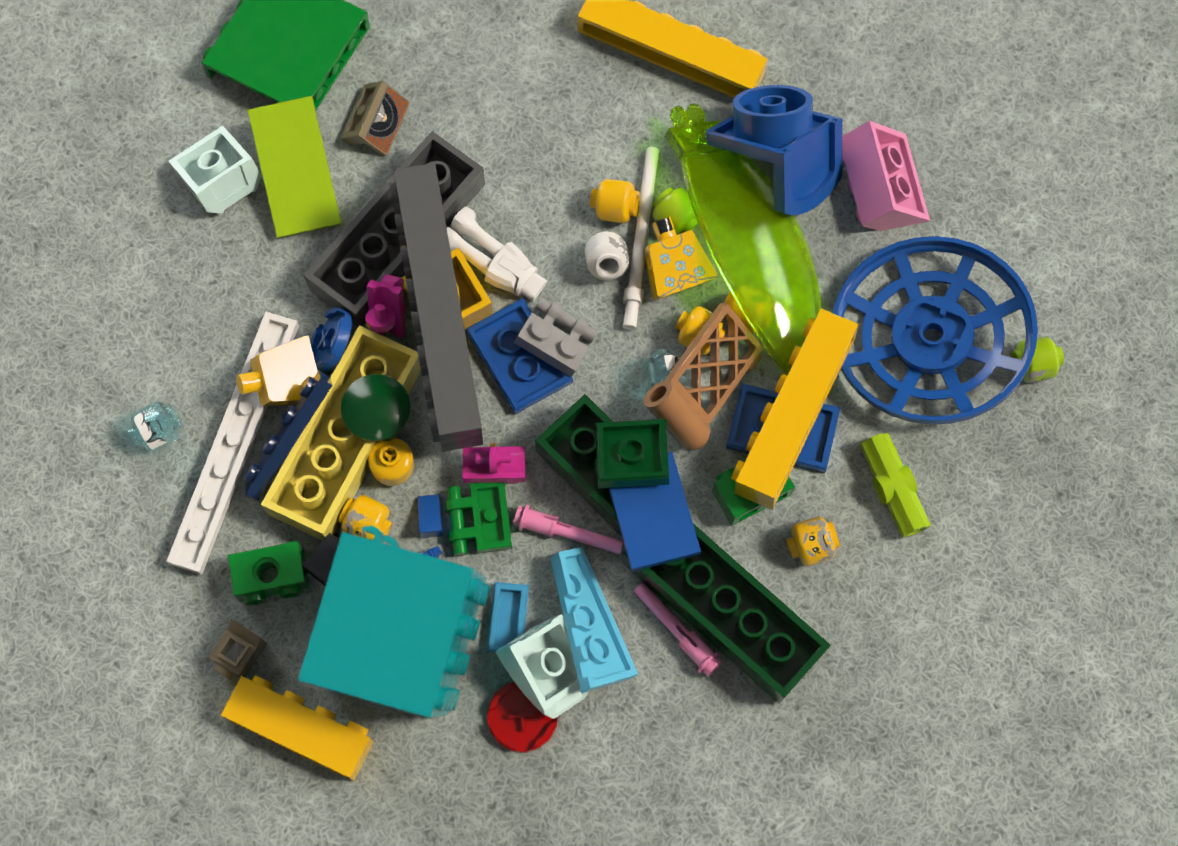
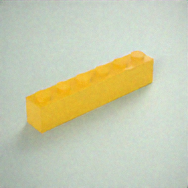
M586 0L578 14L577 32L734 98L745 90L758 87L765 74L768 58L763 57L759 52L739 47L727 38L708 34L698 26L684 24L675 20L674 17L667 13L653 11L638 1Z
M820 309L816 319L809 318L802 337L806 339L802 347L795 346L788 364L792 368L788 376L785 374L780 376L774 391L778 396L774 404L767 403L760 419L764 424L760 432L754 431L748 441L746 450L750 451L746 461L739 460L731 478L735 481L734 494L773 510L850 351L859 324L824 309Z

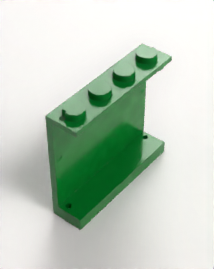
M240 0L235 14L229 22L223 24L218 39L212 47L207 48L201 63L207 77L210 79L218 73L276 103L312 96L315 110H317L370 28L368 13L345 0Z

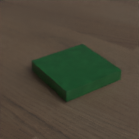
M666 419L596 423L598 489L670 485Z

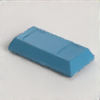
M494 582L487 652H496L500 647L525 632L529 585Z

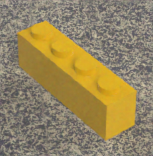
M254 675L252 680L241 676L221 714L222 717L355 781L374 743L370 737L366 736L369 731L368 729L352 721H349L347 726L334 720L337 714L319 705L315 711L303 706L304 698L288 690L282 696L271 690L274 684L259 676Z

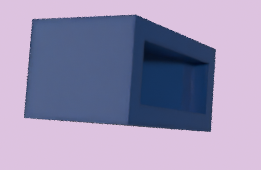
M439 494L418 496L419 533L421 538L443 536Z

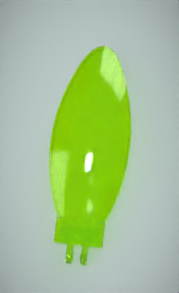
M696 103L690 104L686 111H684L682 106H674V108L670 109L669 116L674 127L668 128L664 138L679 161H681L689 199L703 237L721 275L751 327L774 362L788 375L792 368L788 364L795 346L802 347L806 339L802 337L809 318L816 319L820 309H822L817 275L804 234L794 215L774 210V184L756 164L745 155L707 145L706 131L722 122L721 120L706 122L704 110Z

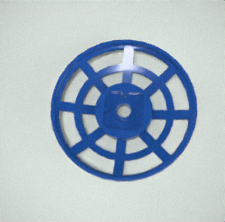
M940 236L916 237L896 242L880 249L865 259L850 274L840 289L834 305L833 314L844 317L847 305L865 314L862 326V346L864 351L847 355L841 367L845 379L858 395L873 407L892 417L908 422L929 425L952 424L972 419L990 411L1006 400L1020 385L1029 370L1036 349L1038 334L1036 310L1031 295L1021 278L1005 261L993 252L974 243L957 238ZM936 251L953 253L963 257L955 274L942 271L913 273L907 255ZM895 261L901 278L884 287L872 302L854 293L859 284L870 273L887 262ZM975 261L997 274L1011 289L1015 297L996 306L985 290L968 280ZM937 282L946 283L950 286L945 297H923L918 284ZM905 288L910 302L897 315L881 308L891 296ZM962 290L975 297L985 308V311L970 317L967 311L957 303ZM1021 309L1025 321L1026 340L1022 359L1001 355L1005 339L1002 318ZM875 320L892 328V344L873 348L872 329ZM992 323L994 333L992 352L972 346L974 330ZM928 329H937L941 332L942 337L937 341H929L923 336V333ZM898 356L909 367V370L903 381L900 382L890 375L879 361ZM966 358L985 364L976 376L961 384L954 370ZM870 364L877 376L897 391L890 404L887 405L879 401L869 393L854 376L850 367ZM995 367L1015 372L1010 382L996 396L976 408L973 407L966 393L982 384L992 374ZM922 373L941 374L948 389L931 391L917 389L915 386ZM909 397L925 400L953 398L960 413L945 416H926L911 414L902 410Z

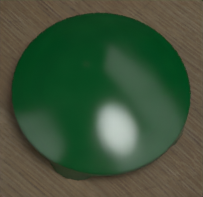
M371 374L357 379L347 388L341 401V416L345 426L355 436L368 441H391L407 423L411 410L410 398L403 385L396 379L382 374Z

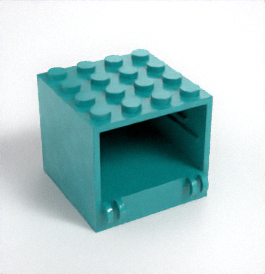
M374 526L362 527V530L375 535L373 540L342 532L298 680L429 718L447 716L449 711H455L461 690L456 689L459 675L465 676L471 655L465 653L469 640L475 641L478 634L480 620L476 619L479 605L485 606L488 599L490 586L486 583L487 578L474 568L399 548V543L394 538L384 536L381 530Z

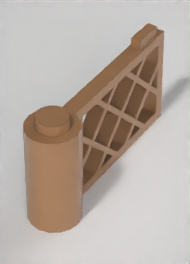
M720 303L665 380L657 383L647 392L644 397V404L657 419H666V429L685 450L700 449L708 442L711 431L709 424L745 373L747 371L752 372L761 360L760 352L763 346L727 303ZM725 317L728 321V336L719 337V323ZM738 340H744L750 347L741 359H738ZM728 341L729 360L719 361V342ZM705 343H710V362H701V348ZM729 365V378L724 384H720L719 366ZM702 367H710L709 386H701ZM686 369H691V388H685L679 382ZM710 391V404L704 410L701 407V392Z

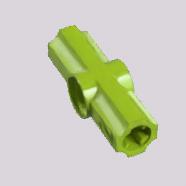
M880 433L862 442L860 448L874 476V489L877 494L880 493L877 495L880 502L884 506H888L901 537H910L928 529L931 524L916 494L918 487L911 469L907 465L902 464L889 434Z

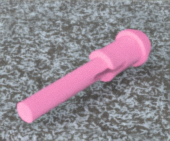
M528 504L525 507L518 506L513 525L519 527V531L527 529L553 538L555 534L619 555L623 546V541L560 522L558 521V516L530 509Z
M641 583L634 590V593L680 641L678 647L699 667L698 672L700 674L704 673L708 677L721 666L723 662L719 659L720 654L718 652L714 653L694 630L689 632L644 583Z

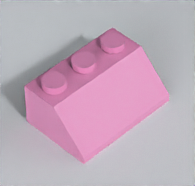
M868 121L842 136V161L847 168L849 176L848 185L854 194L857 206L856 215L862 226L881 231L930 221L906 134Z

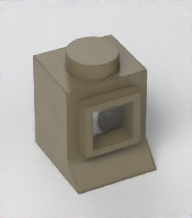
M231 619L226 632L209 656L210 659L216 662L213 669L229 680L234 675L240 678L241 676L246 677L267 643L260 636Z

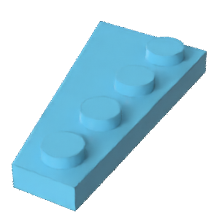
M583 547L557 552L550 557L581 694L627 681L637 676L636 667Z

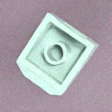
M221 126L168 161L202 207L211 213L223 214L226 208L249 193L256 192L262 177L251 156L224 126Z
M562 614L530 628L496 651L503 666L520 690L538 710L548 717L555 719L582 701L588 694V692L581 694L565 620Z

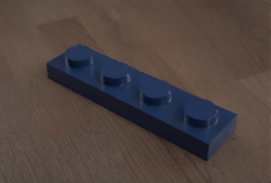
M318 370L314 378L309 376L304 381L299 390L300 400L295 407L290 405L284 412L280 420L283 426L276 436L271 434L266 440L261 451L265 454L258 465L253 462L246 471L243 481L246 482V495L257 501L259 500L333 386L329 376Z

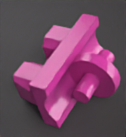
M386 274L381 282L370 280L368 283L369 311L365 319L366 325L371 331L377 332L380 335H384L388 331L398 338H403L406 332V304H404L403 300L404 279Z
M489 443V447L463 448V483L505 482L506 484L525 482V446L497 447V443Z

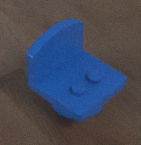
M766 85L745 90L733 99V116L706 131L707 145L773 163L775 211L789 215H800L809 212L831 194L842 178L843 118L813 111V98L811 94L801 88L786 85Z

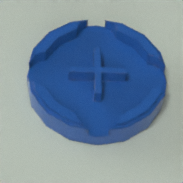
M336 307L331 308L325 313L324 317L328 318L325 325L319 324L311 340L317 372L319 370L324 374L331 372L340 361L347 346L352 327L350 313Z

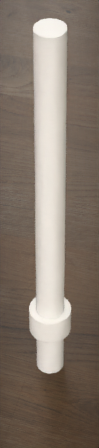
M652 146L646 149L628 287L624 289L623 304L626 305L623 328L627 330L636 329L638 309L643 304L644 291L641 289L645 263L644 248L647 246L659 156V149Z

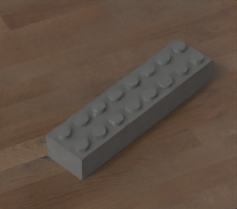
M435 163L394 169L396 182L389 183L410 308L411 311L418 310V312L411 313L416 343L424 344L418 345L417 351L422 376L429 375V378L422 379L427 408L435 409V412L428 413L433 443L440 442L442 452L483 445L482 426Z

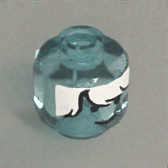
M659 349L650 353V357L643 361L640 370L646 394L654 385L665 380L681 358L679 355L670 353L667 349ZM686 372L679 379V382L685 388L688 383Z
M154 401L132 413V427L128 428V433L137 447L143 445L149 451H157L179 438V429L183 428V425L170 403L165 405L160 401Z

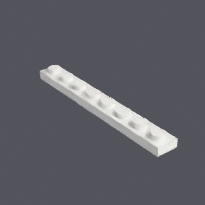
M265 312L241 374L252 372L250 359L256 355L293 341L299 327L298 322ZM236 385L166 561L169 565L200 575L203 574L268 407L260 404L257 392L241 395Z

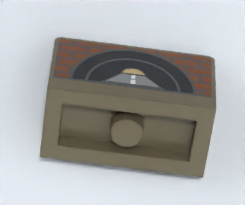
M383 80L364 84L340 139L348 145L365 143L380 155H388L410 105L409 100Z

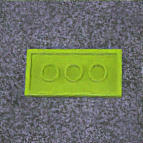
M309 96L248 109L277 238L280 239L342 225L313 97Z

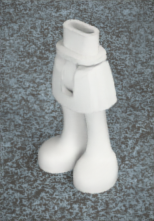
M464 207L456 214L451 223V228L446 227L450 250L453 251L459 247L466 260L486 275L484 281L513 294L515 293L517 297L522 294L532 302L548 281L537 274L538 268L531 264L518 247L512 242L503 245L485 232L476 222L475 211L469 207ZM466 235L493 255L494 258L491 259L475 249L460 236Z

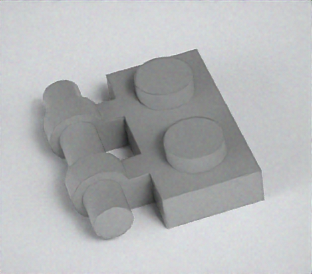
M541 297L535 309L546 316L542 319L531 313L514 343L572 377L589 349L588 346L578 341L579 337L581 336L592 343L598 331L588 326V321L582 317L577 319L562 310L563 306L554 301L552 304ZM554 320L570 329V334L568 335L552 325Z

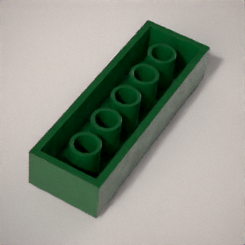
M693 523L701 550L700 555L633 571V573L780 704L831 644ZM625 550L621 563L631 571Z

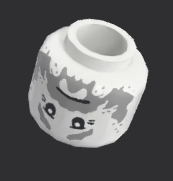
M604 231L593 235L588 240L584 252L587 269L592 276L605 281L614 280L622 276L627 270L629 263L626 243L622 237L614 232Z

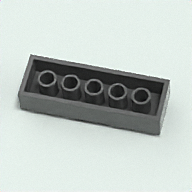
M431 131L398 169L435 163L446 227H449L456 214L466 207L484 187V169L481 165ZM395 174L391 176L304 275L309 291L332 308L336 307L348 311L351 315V322L357 327L359 325L363 326L366 323L365 317L369 311L367 285L370 280L381 282L386 274L400 278L405 276L389 183L396 182Z

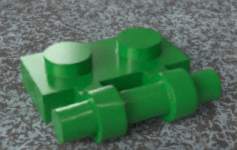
M504 482L470 483L471 497L461 498L459 486H452L446 489L445 513L449 514L451 530L448 531V541L453 546L454 556L467 555L466 542L476 540L478 553L512 549ZM473 510L475 527L464 528L463 512Z

